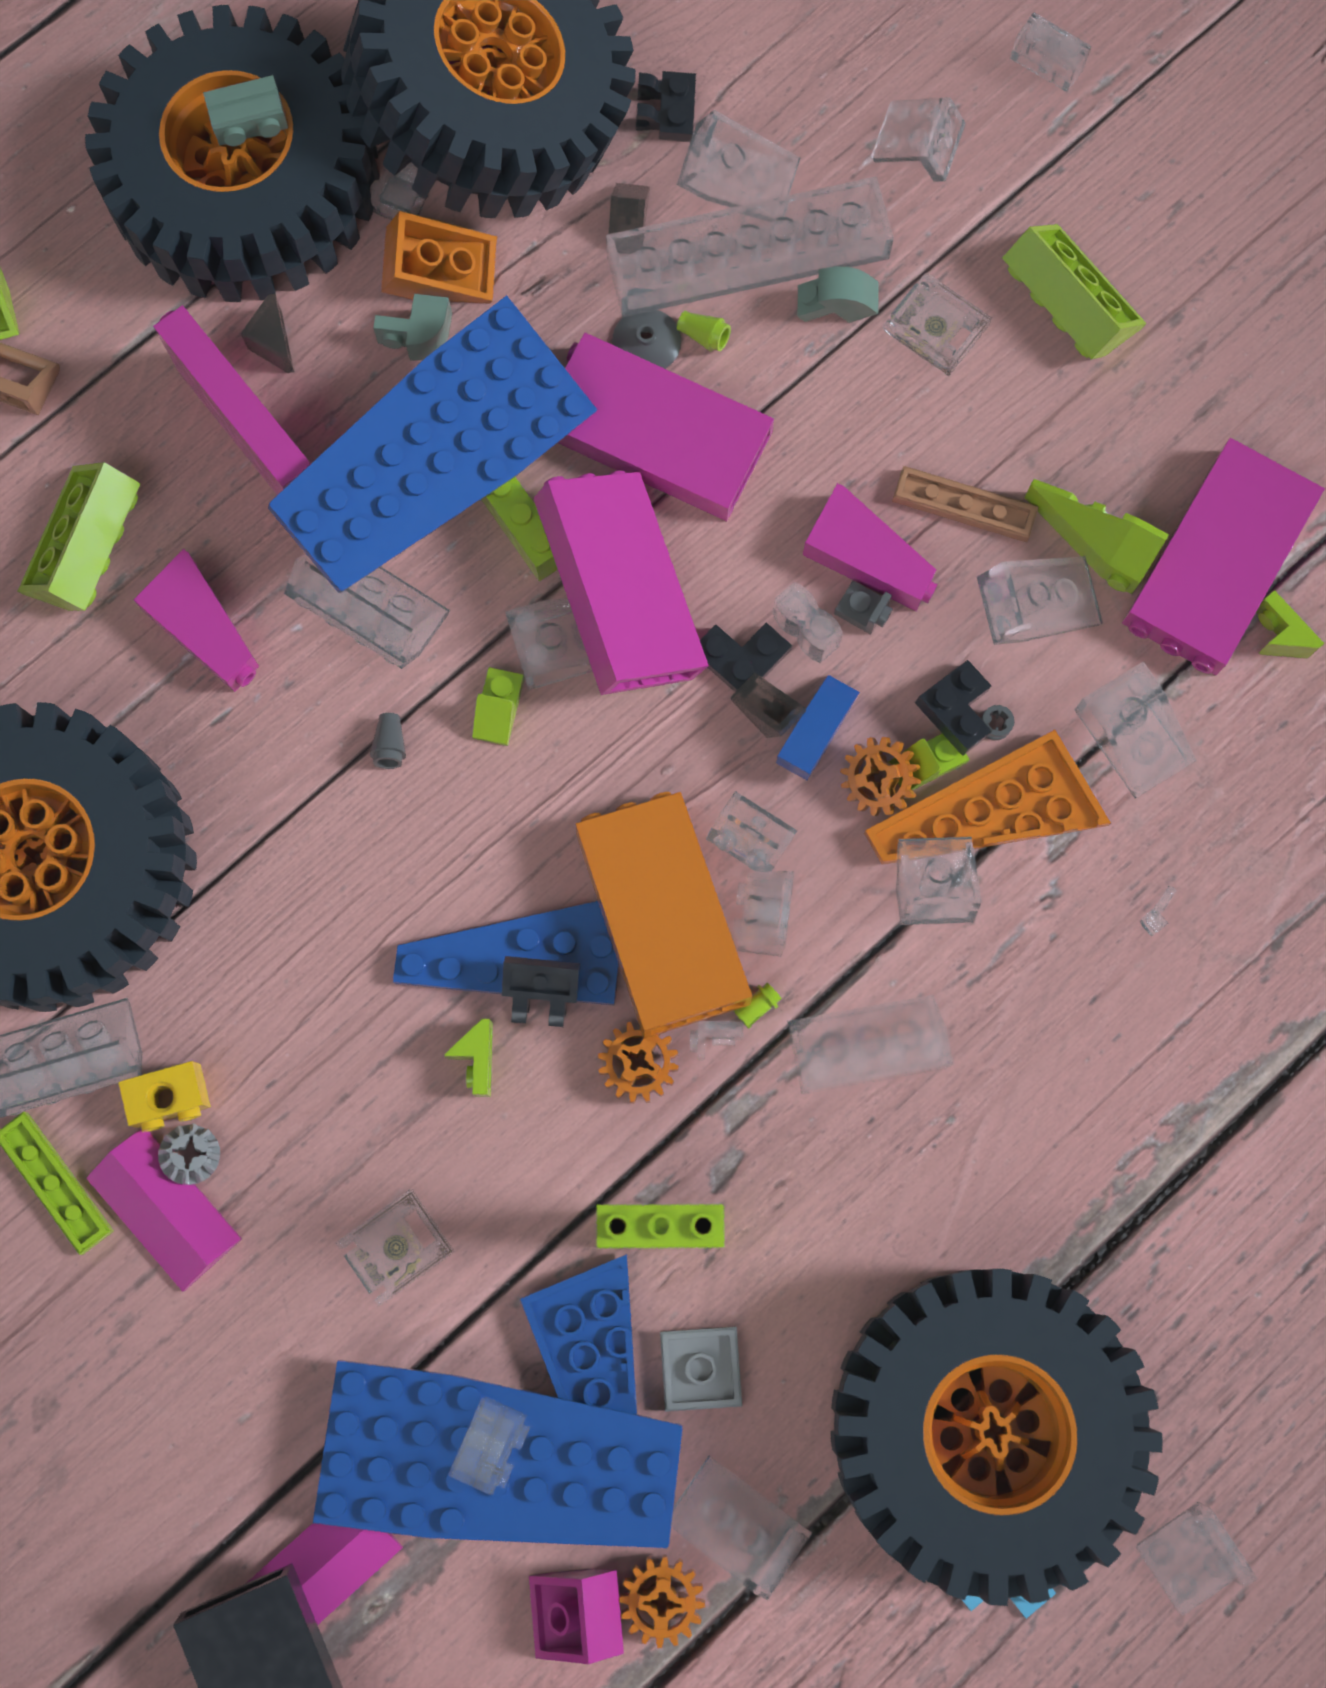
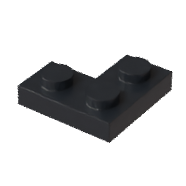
M767 622L743 647L716 624L700 640L709 665L707 668L743 700L792 650L793 646Z
M969 660L921 694L915 701L920 710L962 756L986 739L992 732L970 707L972 703L986 694L992 685Z

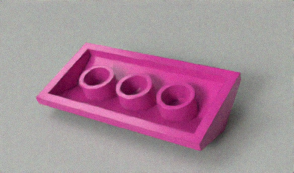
M140 1129L111 1150L86 1179L182 1292H185L237 1245L242 1238L195 1184H179L164 1174L158 1159V1150L161 1144L151 1132H142V1129Z
M312 1523L248 1582L292 1563L316 1623L319 1625L403 1547L392 1533Z

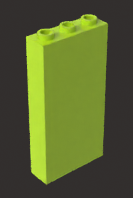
M724 1204L597 1205V1248H725ZM702 1217L707 1218L711 1225L710 1232L705 1235L699 1234L695 1230L696 1220ZM615 1218H621L626 1223V1230L621 1235L612 1233V1220Z

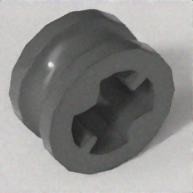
M1002 705L989 707L981 717L992 730L987 738L993 741L1006 738L1014 726L1012 712ZM992 715H996V719L1001 716L1005 720L1002 725V731H998V727L993 730L989 726Z

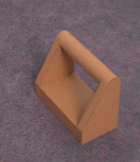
M0 343L1 358L40 371L28 386L0 377V402L39 415L58 376L60 365Z

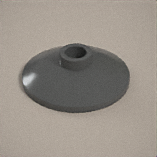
M638 309L628 313L618 322L613 332L612 345L666 369L678 357L681 349V334L677 330L675 321L666 313L656 309ZM642 333H651L653 336L650 339H643L640 335Z

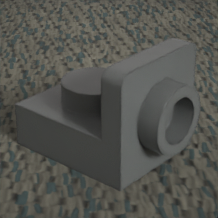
M852 581L837 605L834 614L871 635L876 625L883 628L891 615L893 608L888 605L892 595L885 592L882 597Z

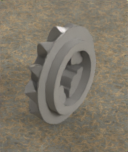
M194 1123L177 1126L164 1136L158 1150L159 1164L164 1174L176 1183L184 1185L200 1183L209 1178L219 1164L220 1147L218 1140L209 1129L197 1126ZM190 1139H193L195 1151L201 1152V1154L206 1156L193 1157L192 1162L189 1163V1169H185L184 1156L173 1153V1151L185 1150Z

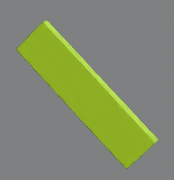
M23 1111L0 1129V1146L79 1255H84L114 1232L28 1112Z

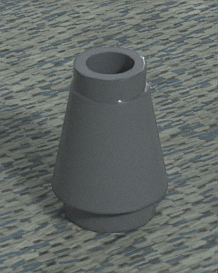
M382 713L379 715L370 750L373 764L378 768H399L402 766V760L406 758L400 723L401 717L398 714Z

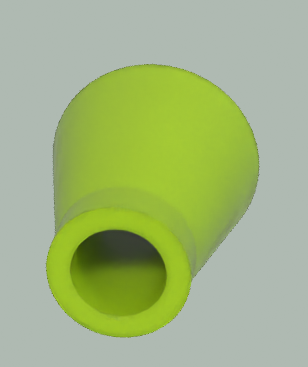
M683 311L677 322L678 331L686 334L710 352L713 350L722 351L730 337L731 326L725 323L723 318Z

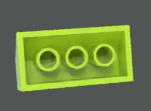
M1058 224L1029 227L1002 257L1009 266L1008 272L1017 281L1023 282L1029 288L1032 300L1039 306L1045 307L1052 314V321L1055 326L1061 331L1068 333L1074 339L1075 348L1086 358L1092 360L1105 357L1147 324Z
M105 462L73 466L17 592L69 611H85L96 597L97 590L95 587L100 576L107 571L110 565L109 555L114 544L123 535V523L128 512L137 503L138 495L136 493L141 483Z

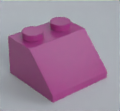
M581 1569L529 1576L536 1659L592 1664L624 1654L616 1570Z

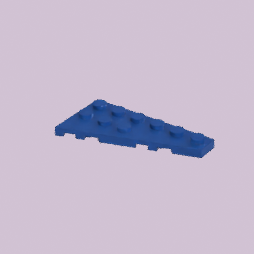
M598 901L397 945L393 976L394 984L502 995L503 962L505 956L580 963L577 1002L615 1005L619 963Z
M627 1254L521 1298L522 1306L558 1398L637 1415Z

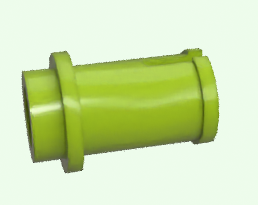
M768 982L763 986H757L758 991L752 995V1001L749 1006L733 1011L748 1029L772 1007L775 1009L779 1007L777 1003L782 998Z

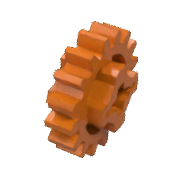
M870 737L867 738V748L862 744H856L854 748L857 755L845 756L847 762L850 763V767L840 769V773L848 776V781L842 783L841 788L851 789L852 792L846 798L848 802L860 801L857 810L865 811L870 806L872 816H879L882 808L886 815H893V805L899 809H905L907 805L904 798L916 797L915 792L911 790V786L921 784L920 779L913 777V772L919 770L920 765L910 764L909 760L914 756L913 751L901 752L904 745L903 742L896 741L891 746L890 738L882 737L878 745L877 740ZM883 752L894 756L899 764L893 765L888 762ZM866 760V765L861 774H859L860 767L863 761ZM880 771H886L887 777L881 779V782H876L874 776L878 775ZM903 778L901 787L895 794L894 788L898 781ZM862 788H868L873 791L874 797L878 801L868 797Z
M627 1022V1032L622 1034L620 1030L615 1028L613 1033L616 1039L613 1042L607 1039L603 1040V1045L608 1049V1052L598 1053V1059L606 1062V1066L598 1069L599 1075H609L610 1078L604 1084L607 1089L613 1086L618 1087L615 1095L616 1098L620 1099L625 1093H628L630 1103L634 1104L637 1095H643L645 1102L650 1103V1093L655 1092L662 1097L664 1092L661 1085L663 1083L670 1086L674 1084V1080L668 1074L669 1072H677L679 1069V1065L670 1062V1059L678 1056V1051L667 1049L672 1042L670 1036L660 1039V1034L644 1039L641 1029L634 1030L631 1022ZM643 1038L639 1045L628 1047L623 1044L631 1039ZM656 1046L663 1055V1068L653 1060L652 1054ZM641 1054L645 1055V1064L649 1066V1069L639 1067L636 1071L632 1070V1062L628 1059V1056L630 1058L631 1056L638 1058ZM614 1057L624 1065L625 1070L620 1079L615 1074L613 1068ZM649 1078L654 1081L647 1086L633 1087L637 1080Z
M663 1554L661 1564L655 1565L654 1560L650 1556L646 1560V1569L643 1570L636 1564L633 1566L632 1570L636 1577L635 1580L625 1578L623 1581V1585L630 1592L620 1594L619 1602L629 1606L621 1612L622 1619L632 1618L633 1622L629 1627L631 1634L639 1629L643 1632L641 1643L646 1644L650 1637H655L657 1648H662L664 1638H670L671 1643L677 1646L678 1634L682 1632L686 1637L690 1638L692 1636L689 1626L690 1622L700 1624L702 1621L701 1616L695 1612V1609L705 1608V1600L696 1597L697 1594L703 1591L702 1583L692 1584L691 1581L696 1572L692 1568L684 1573L682 1571V1559L679 1558L674 1566L668 1565V1557ZM657 1575V1580L648 1589L638 1590L646 1579ZM671 1576L677 1578L685 1586L688 1594L676 1590L671 1584ZM659 1592L667 1593V1600L673 1601L667 1603L664 1610L658 1609L657 1602L651 1601L658 1599ZM637 1608L648 1612L654 1620V1626L643 1620ZM686 1612L678 1623L668 1627V1621L674 1615Z

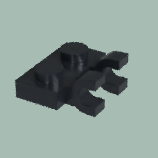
M663 71L662 80H658L652 74L639 72L637 100L656 99L661 100L660 110H656L652 105L637 103L636 130H659L660 140L692 142L696 73Z
M505 956L503 962L502 996L513 997L511 1022L526 1024L527 1013L530 1011V999L550 1001L548 1026L563 1027L564 1017H566L567 1003H577L580 963Z

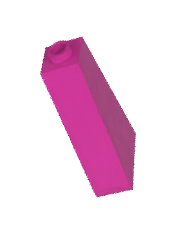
M837 483L805 542L803 556L882 595L887 592L892 595V600L914 611H917L922 601L928 604L938 585L932 582L936 569L848 489Z
M183 548L139 593L134 601L146 615L230 689L236 692L240 686L245 687L254 679L259 665L199 567Z

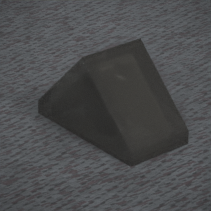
M616 183L610 203L608 248L642 252L650 186Z
M269 294L240 334L248 350L287 373L295 372L282 309L276 294Z
M756 673L730 697L732 702L766 738L781 737L806 712L804 706Z

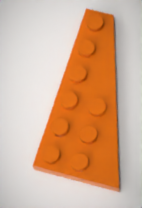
M1053 730L865 830L864 834L879 861L884 865L1106 827L1111 822L1056 730Z

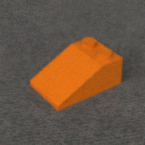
M399 211L386 226L381 292L413 300L414 294L448 297L450 302L490 304L493 301L497 236Z

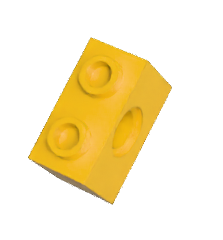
M193 1061L118 1082L128 1126L141 1128L142 1132L161 1129L165 1127V1120L178 1117L179 1122L201 1117L200 1110L211 1108L201 1064ZM170 1088L173 1092V1101L170 1106L162 1109L158 1101L159 1095L163 1090Z

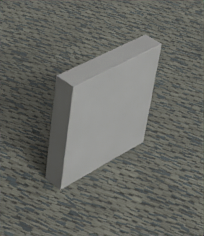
M737 1327L660 1332L665 1412L742 1407Z

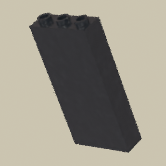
M292 1563L181 1612L173 1625L198 1688H343Z

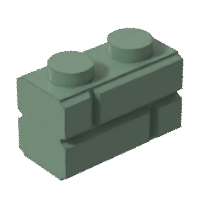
M273 75L204 92L211 125L219 146L224 144L237 146L244 143L248 138L260 135L263 137H273L279 134L280 130L288 129L280 94Z

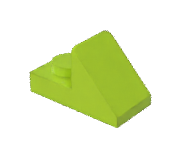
M1275 590L1261 602L1256 611L1258 619L1266 629L1273 631L1277 636L1259 652L1260 655L1309 658L1325 644Z
M488 668L483 692L477 695L473 739L508 746L525 679L523 674Z
M943 734L928 741L922 738L902 752L913 751L914 756L909 762L910 764L920 765V769L913 772V777L920 779L921 784L912 785L911 790H915L967 764L970 760L967 754L962 756ZM895 757L889 761L893 765L899 764ZM903 778L898 781L899 787H901Z
M481 1019L444 1054V1057L448 1060H473V1066H467L466 1087L473 1088L472 1094L475 1097H491L493 1022L490 1019Z

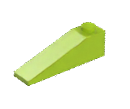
M1033 479L1024 497L1030 504L1039 506L1038 513L1101 578L1107 580L1110 587L1120 592L1127 591L1133 594L1169 534L1136 516L1125 513L1123 518L1116 517L1105 511L1106 505L1095 501L1093 505H1084L1078 502L1077 497L1073 493Z

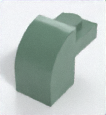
M851 267L819 269L817 279L798 285L797 317L807 322L835 313L848 323L876 315L878 314L879 282L864 271Z
M414 294L410 319L375 315L373 329L378 344L391 349H400L403 346L407 348L410 360L425 359L448 339L452 319L449 298Z

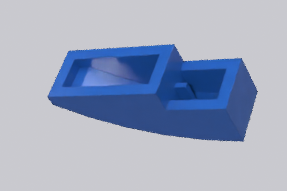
M828 675L779 752L776 764L808 781L860 692Z

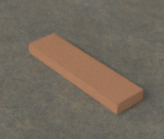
M907 466L902 468L892 502L1026 543L1030 537L1039 507Z

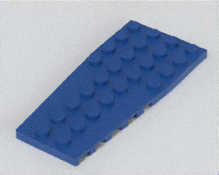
M506 295L422 360L269 503L268 509L338 593H342L422 538L434 532L438 527L450 519L452 520L468 507L516 477L593 415L597 408Z
M338 1360L313 1523L436 1539L668 1548L683 1427L680 1423L666 1422L643 1415L620 1412L611 1408L597 1407L574 1400L551 1397L537 1392L505 1387L500 1384L454 1374Z

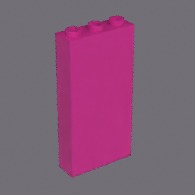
M182 305L175 311L165 313L153 327L178 372L278 495L311 463Z
M584 332L579 343L574 342L570 347L567 355L568 364L565 369L597 408V411L560 440L558 444L616 471L623 470L625 473L640 472L645 484L724 521H728L773 433L774 418Z
M1229 438L1218 454L1122 624L1127 626L1133 635L1143 639L1149 638L1160 644V648L1164 652L1172 656L1180 655L1189 660L1198 671L1206 674L1212 673L1217 676L1227 665L1325 488L1242 443Z
M619 470L603 476H595L593 473H588L578 478L564 479L562 476H557L545 481L544 486L534 497V501L600 694L606 695L693 680L709 665L640 472L625 473V471Z

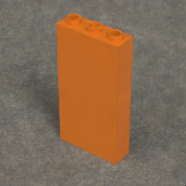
M662 792L651 797L648 802L638 805L635 802L625 803L617 807L615 812L605 815L592 813L583 817L581 822L575 823L577 840L643 1038L646 1039L749 1006L753 996L681 792L674 794Z

